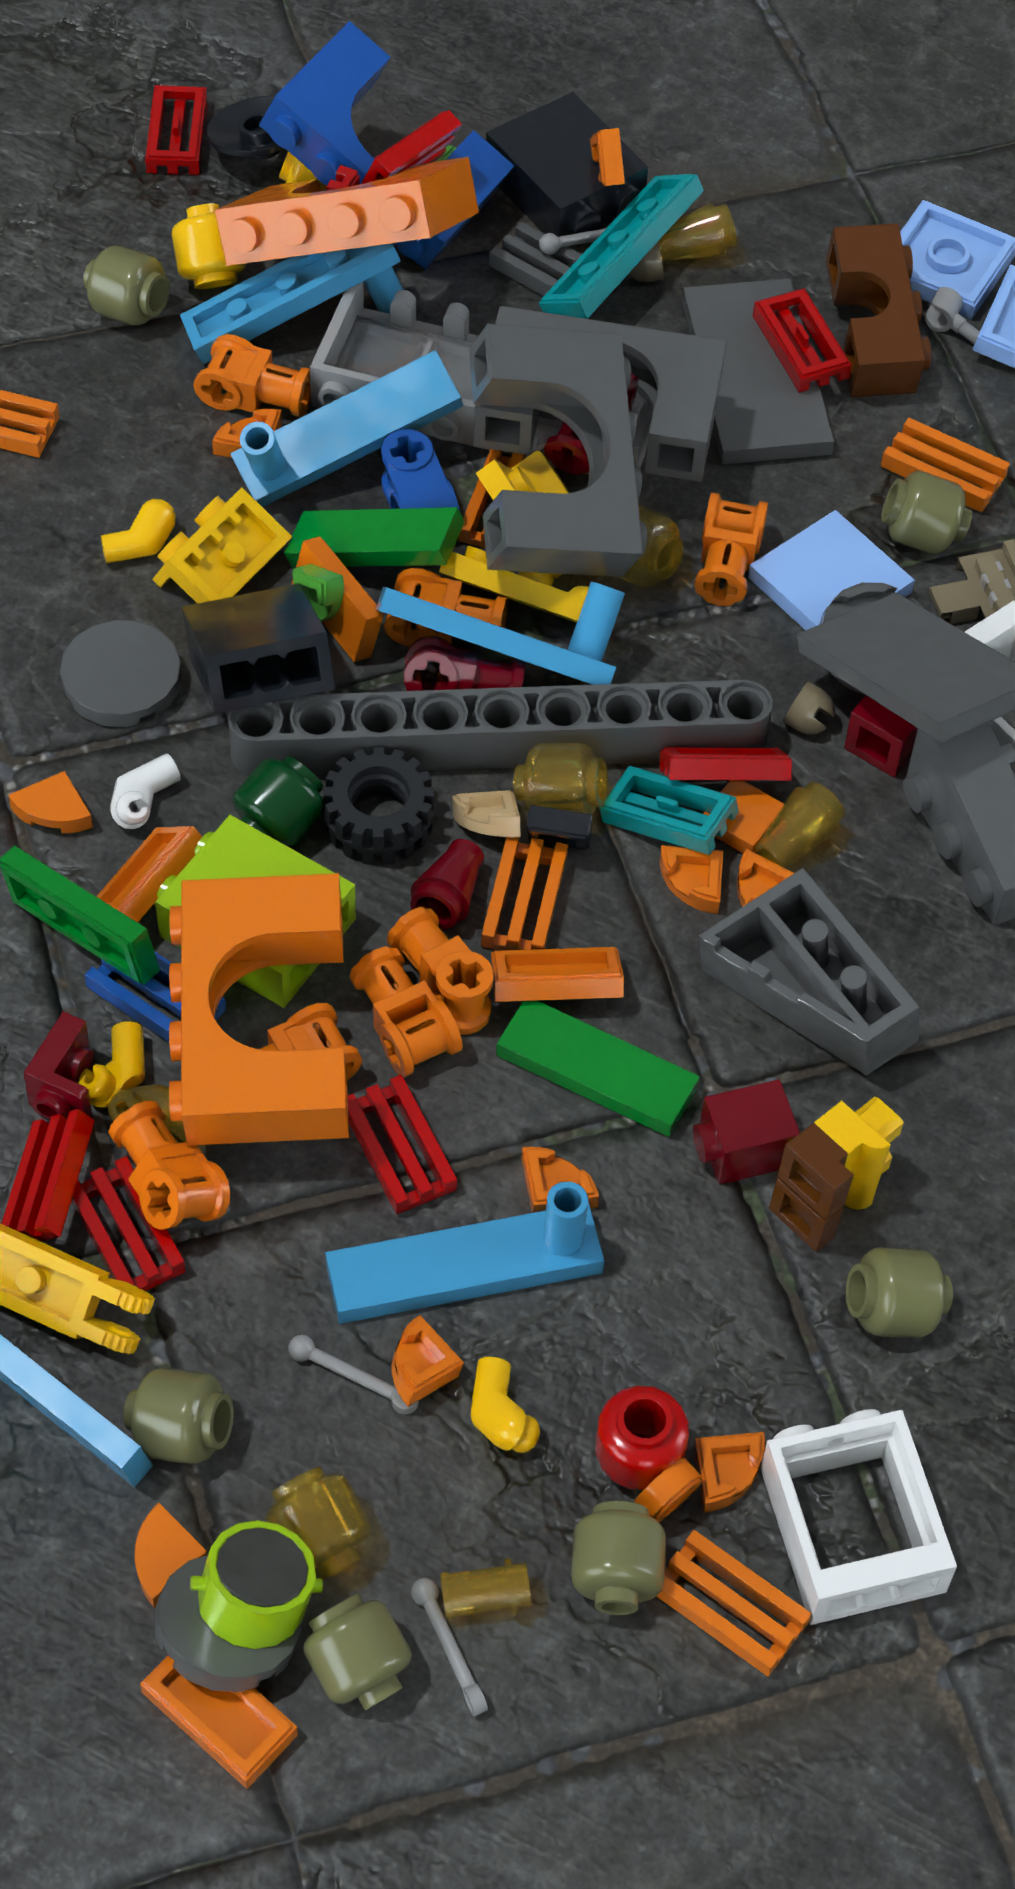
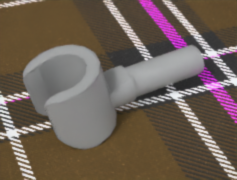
M939 288L926 313L928 327L937 332H945L951 328L954 332L961 334L971 343L975 344L980 331L968 323L967 319L959 315L963 306L962 297L951 288Z

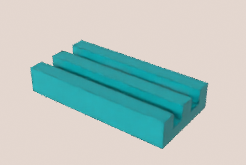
M633 766L627 768L599 808L603 823L710 855L716 847L714 837L722 838L727 831L726 820H734L739 813L737 799L734 796L680 780H669L667 776ZM630 790L656 797V800L630 792ZM678 804L691 807L697 810H701L710 814L708 816L702 813L679 807Z

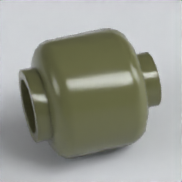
M125 246L107 247L100 252L97 258L89 262L84 272L83 283L87 290V297L91 308L101 316L129 325H143L153 317L158 316L165 308L169 298L170 282L165 275L161 262L153 255Z
M915 471L910 473L904 480L898 478L893 482L885 498L881 520L883 523L888 524V533L894 542L936 555L944 552L952 541L960 543L965 538L971 524L972 510L965 508V492L961 485L924 471Z
M874 1248L863 1256L860 1263L852 1266L846 1282V1303L850 1314L854 1318H858L859 1323L867 1333L880 1337H925L936 1329L942 1315L949 1312L953 1301V1287L949 1276L943 1274L940 1263L931 1252L920 1249Z
M159 1368L149 1372L141 1381L138 1389L130 1391L123 1410V1420L126 1429L132 1431L133 1441L141 1446L148 1458L185 1464L205 1462L216 1450L222 1449L230 1437L234 1418L232 1399L230 1395L224 1393L221 1383L213 1375L206 1372L174 1368Z
M607 1501L595 1505L592 1513L584 1516L574 1528L571 1568L573 1587L584 1597L594 1600L595 1609L602 1613L628 1615L637 1612L639 1603L655 1598L664 1587L666 1555L664 1527L656 1519L649 1516V1510L645 1506L634 1502Z
M358 1593L308 1622L314 1633L306 1639L303 1650L328 1698L332 1702L346 1704L358 1698L364 1710H367L403 1689L397 1674L408 1667L412 1659V1652L389 1609L383 1602L370 1600L364 1603Z

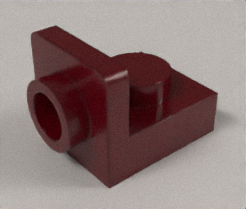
M63 1011L23 1072L29 1105L32 1106L37 1114L50 1121L51 1116L57 1114L68 1118L69 1111L80 1109L92 1118L89 1090L85 1086L78 1084L81 1073L85 1068L89 1070L93 1061V1051L89 1047L85 1020Z

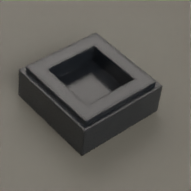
M530 805L527 820L528 839H542L544 844L556 845V842L568 844V848L586 850V848L590 847L593 830L591 814Z

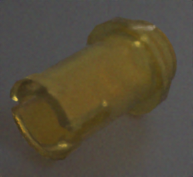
M511 1557L504 1558V1566L455 1573H440L446 1619H453L454 1616L511 1609V1616L519 1615L518 1608L532 1606L526 1562L512 1564Z

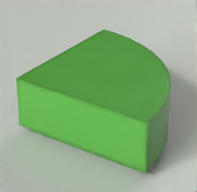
M311 563L294 568L292 573L293 582L300 585L320 622L332 619L338 613L342 604L344 592L343 575Z

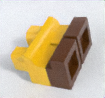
M875 1096L856 1112L841 1100L785 1145L777 1175L779 1177L776 1179L769 1209L817 1253L835 1237L843 1212L842 1206L846 1205L849 1208L859 1210L866 1209L872 1205L880 1177L889 1169L893 1158L889 1151L890 1142L901 1133L904 1124L901 1117Z

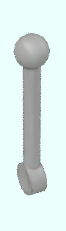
M605 229L560 237L554 233H547L540 238L539 247L543 253L552 255L557 253L561 247L594 242Z
M297 1335L290 1341L288 1352L295 1361L304 1362L311 1360L390 1399L392 1407L399 1414H411L418 1408L419 1401L407 1407L395 1386L316 1348L309 1336Z
M426 1577L419 1578L411 1587V1597L416 1604L425 1608L461 1685L471 1714L477 1716L488 1711L485 1697L479 1685L475 1683L437 1602L439 1595L437 1584L432 1579Z

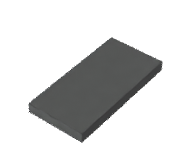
M790 278L683 287L682 305L689 334L727 340L722 381L712 428L721 465L832 455L834 438L820 387L816 381L810 382L809 390L798 393L752 316L754 302L794 291ZM793 306L788 307L797 323L803 326L802 320Z
M897 592L797 634L799 653L941 743L1015 711V661Z

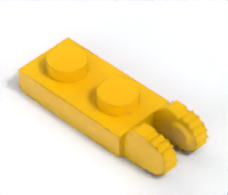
M0 1224V1305L71 1338L79 1339L84 1337L115 1352L134 1354L140 1341L139 1335L112 1321L95 1318L94 1315L100 1299L117 1305L131 1313L149 1314L155 1300L154 1296L125 1281L108 1278L109 1272Z

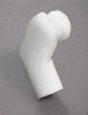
M166 753L117 778L111 799L110 812L118 825L125 829L140 828L147 822L150 816L154 793L180 781L181 778L177 765L169 754Z

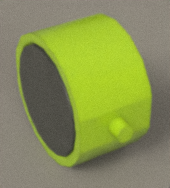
M259 1520L237 1523L223 1531L210 1548L202 1576H191L190 1590L198 1591L200 1615L214 1634L235 1646L251 1649L276 1646L291 1637L303 1620L311 1594L322 1593L323 1589L322 1579L316 1578L314 1556L302 1539L279 1524Z

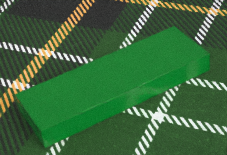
M458 507L303 511L284 555L291 567H296L303 541L320 536L345 567L447 565L464 525V519Z
M13 846L0 857V868L13 903L138 983L141 982L145 985L160 971L147 928L16 846Z
M523 1001L496 1044V1056L667 1137H670L699 1084L700 1076L540 1001Z

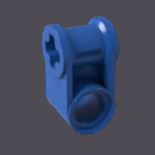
M412 429L398 430L389 434L384 439L381 447L382 461L386 468L381 478L382 492L390 509L458 507L459 509L454 489L444 475L429 438L420 431Z

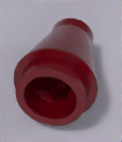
M467 839L452 841L447 851L412 884L411 910L418 907L432 909L439 918L438 927L441 930L450 929L456 923L463 921L468 915L478 872L484 862L482 849Z

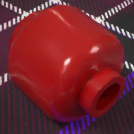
M636 1385L620 1390L605 1403L598 1417L595 1453L601 1469L613 1482L633 1490H644L663 1471L685 1457L688 1444L689 1422L682 1406L671 1394L654 1386Z

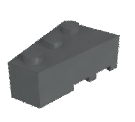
M990 722L942 743L918 728L907 776L903 781V790L909 806L914 812H921L933 831L938 851L945 859H951L963 877L966 893L975 906L983 908L994 926L1014 919L1015 775L1010 765L1015 764V748L1012 742L1000 746Z
M804 868L698 935L703 972L866 1076L919 1041L920 1007Z

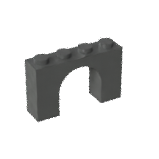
M499 306L495 324L622 334L624 357H627L630 361L631 374L638 376L637 393L644 398L653 413L648 436L645 473L702 482L722 381L727 340ZM475 404L473 446L530 455L541 410Z
M487 323L469 349L473 404L531 408L550 413L565 422L576 433L584 446L589 462L587 488L581 491L558 494L501 490L483 513L487 570L622 577L644 554L647 545V528L645 523L640 521L638 507L642 475L640 468L634 466L632 446L636 436V417L632 411H629L627 389L631 380V364L629 359L624 357L622 334Z

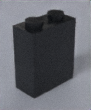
M574 92L486 132V141L514 165L499 188L542 233H554L558 237L594 231L611 224L647 185L648 166L620 139L625 184L604 186L599 181V162L593 161L590 138L599 130L610 128Z
M299 584L182 607L191 663L215 714L335 690L327 632Z

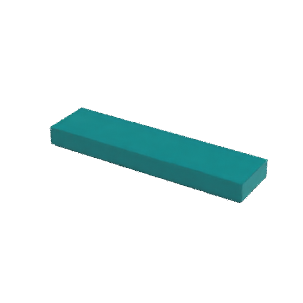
M698 175L655 176L541 298L538 304L542 312L588 319L701 195L704 189Z

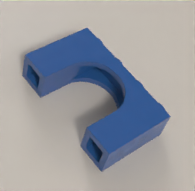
M349 21L275 95L259 126L271 136L277 145L288 150L311 170L321 183L328 185L331 179L336 181V171L342 165L357 170L361 184L375 158L366 151L355 134L351 120V109L374 86L391 57ZM473 130L446 160L469 157L478 210L480 211L496 193L514 165ZM474 216L432 238L394 244L402 254L412 258L426 270Z

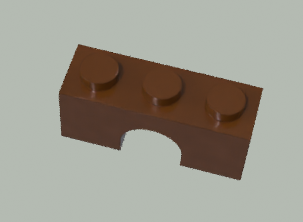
M898 223L833 227L826 257L834 306L858 305L869 309L875 314L872 317L850 318L843 351L852 364L850 377L847 379L850 396L864 397L916 393L922 371L929 370L931 346L929 338L920 335L918 324H920L922 317V301L919 291L911 290L910 278L913 272L911 247L909 245L903 246Z

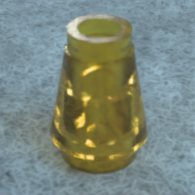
M710 202L679 218L658 241L662 262L723 256L726 254V249L737 246L736 231L728 206L722 204L714 207L713 203Z
M811 781L804 788L796 787L762 836V839L755 845V849L758 855L786 868L838 833L840 830L839 822L845 817V810L837 797L817 782Z

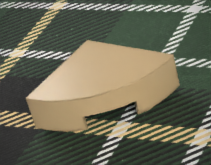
M511 790L462 793L452 796L453 817L462 827L490 836L521 837L520 815L514 793Z

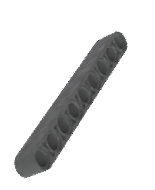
M751 680L310 694L229 711L230 756L236 769L247 776L264 759L274 758L282 761L286 756L296 759L315 775H328L330 770L336 772V762L341 758L345 757L351 762L353 761L354 751L363 749L366 755L373 754V747H384V754L392 755L394 749L405 752L406 762L413 757L421 762V771L659 763L660 749H663V747H765L773 699L770 692L763 685Z

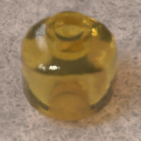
M638 504L640 521H643L647 528L646 549L633 566L622 577L617 578L638 587H653L671 577L678 569L683 556V542L674 520L665 514Z
M538 743L528 752L525 764H518L515 768L513 778L514 794L517 801H525L528 812L530 805L593 815L596 807H603L607 799L608 772L606 763L603 758H596L592 748L587 744Z
M321 1466L295 1477L270 1493L275 1503L266 1512L265 1521L279 1524L302 1539L314 1556L315 1569H318L323 1580L339 1574L362 1560L356 1547L363 1543L370 1535L371 1524L349 1481L343 1475L338 1473L325 1475Z

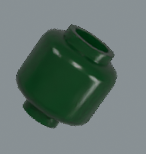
M286 756L282 761L274 758L264 759L234 792L232 803L235 811L241 817V821L289 848H293L323 814L324 801L320 792L323 790L324 785L306 766L290 756Z

